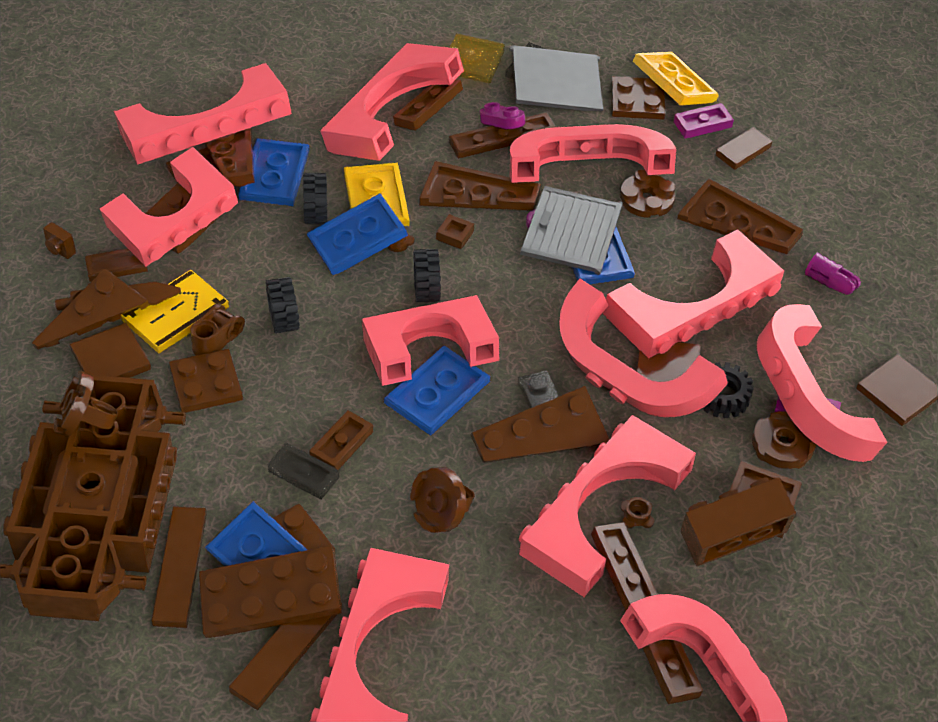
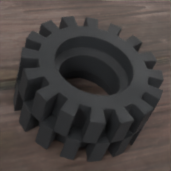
M303 173L305 224H325L328 221L326 173Z
M438 249L414 250L413 270L416 302L440 301L441 276Z
M284 277L266 280L267 301L274 333L299 330L298 307L291 278Z
M720 362L715 363L717 367L724 370L728 381L726 386L732 388L735 394L723 395L719 393L713 401L704 407L706 413L713 410V416L718 417L719 413H722L723 418H729L730 413H732L733 417H737L740 412L743 414L750 404L754 385H752V378H747L748 372L746 370L741 373L739 372L740 366L735 365L733 369L730 368L731 363L725 362L724 367H721Z

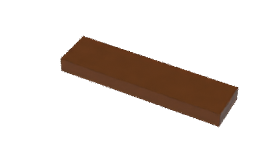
M546 112L525 117V125L519 128L503 129L488 126L449 136V143L459 159L511 146L513 141L521 135L556 126Z
M173 506L152 616L153 626L188 627L207 516L206 508Z
M337 614L281 625L229 686V692L254 709L259 710Z

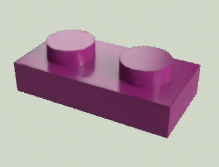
M722 103L677 113L674 116V123L685 139L732 128L734 121Z

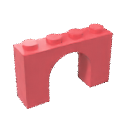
M194 147L170 162L176 181L191 194L189 202L180 211L163 217L150 216L143 213L124 193L100 208L109 230L145 267L160 259L172 248L182 244L188 237L207 227L210 222L223 213L230 211L238 204L233 184Z
M477 295L362 319L364 342L382 386L412 380L411 356L407 346L422 337L439 336L453 340L461 347L470 367L499 361V336Z

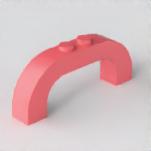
M613 124L539 129L521 135L511 144L510 179L512 183L539 181V167L543 164L554 161L623 158L635 161L644 167L647 175L674 174L676 147L665 135L648 128L632 125Z
M579 279L564 300L560 313V332L572 360L587 374L585 378L597 388L603 385L609 389L610 396L617 402L624 404L626 401L638 410L654 416L678 417L696 412L705 407L727 385L728 381L724 370L700 355L687 371L676 379L657 382L645 378L592 342L593 326L608 307L602 292Z
M801 304L787 305L780 308L760 333L757 339V353L788 415L805 436L831 454L851 461L866 462L873 460L887 443L875 419L850 416L833 406L822 393L797 347L808 345L822 328L810 305Z
M671 594L653 595L630 604L620 621L638 649L659 640H675L684 643L700 656L743 722H788L784 707L772 688L768 677L761 672L751 657L747 646L740 641L730 625L715 611L696 600Z

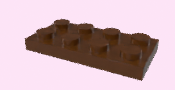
M332 545L199 571L203 635L206 638L237 634L342 613L335 551Z

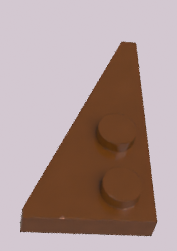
M104 268L36 337L32 344L38 350L43 347L60 344V339L75 333L80 336L102 327L106 322L119 320L122 318L121 314L139 307L143 310L149 306L148 300Z

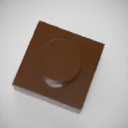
M449 214L437 230L436 240L462 249L474 232V223Z
M50 222L43 228L46 239L45 245L52 254H60L66 259L76 254L72 234L53 222Z

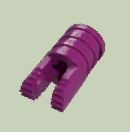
M818 252L813 256L805 270L806 276H810L815 281L817 280L819 283L826 285V287L845 295L853 293L861 285L859 277Z

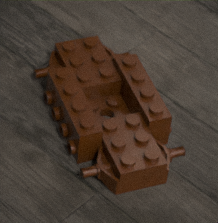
M92 375L94 377V385L91 397L110 404L119 412L112 428L103 429L80 421L72 435L65 437L54 432V423L40 422L36 435L31 436L29 443L30 456L28 461H24L22 464V481L20 487L15 488L13 492V510L11 516H6L3 526L4 536H8L15 560L13 565L0 564V578H10L16 581L23 607L28 609L29 615L99 621L101 613L120 594L121 590H124V588L145 590L146 576L126 575L125 571L150 572L177 460V447H172L170 433L158 431L162 428V425L175 424L184 426L186 421V412L167 411L166 406H163L154 380ZM45 400L42 408L43 414L63 416L62 408L59 407L60 402ZM88 481L99 482V485L93 489L83 488V485Z

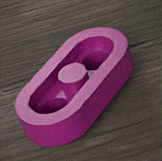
M491 102L485 104L484 108L479 111L480 121L486 125L503 129H514L525 125L524 111L519 110L516 106L505 107L500 106L498 102Z

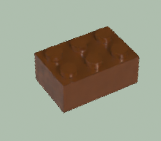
M765 477L751 483L749 489L738 492L737 489L729 490L719 496L720 500L707 504V501H701L690 506L684 517L681 534L696 566H700L787 533L796 515V511L780 478L777 477L769 481Z

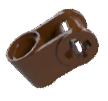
M215 304L191 326L193 353L201 355L221 350L243 331L245 319L240 315L234 316L225 311L223 305Z

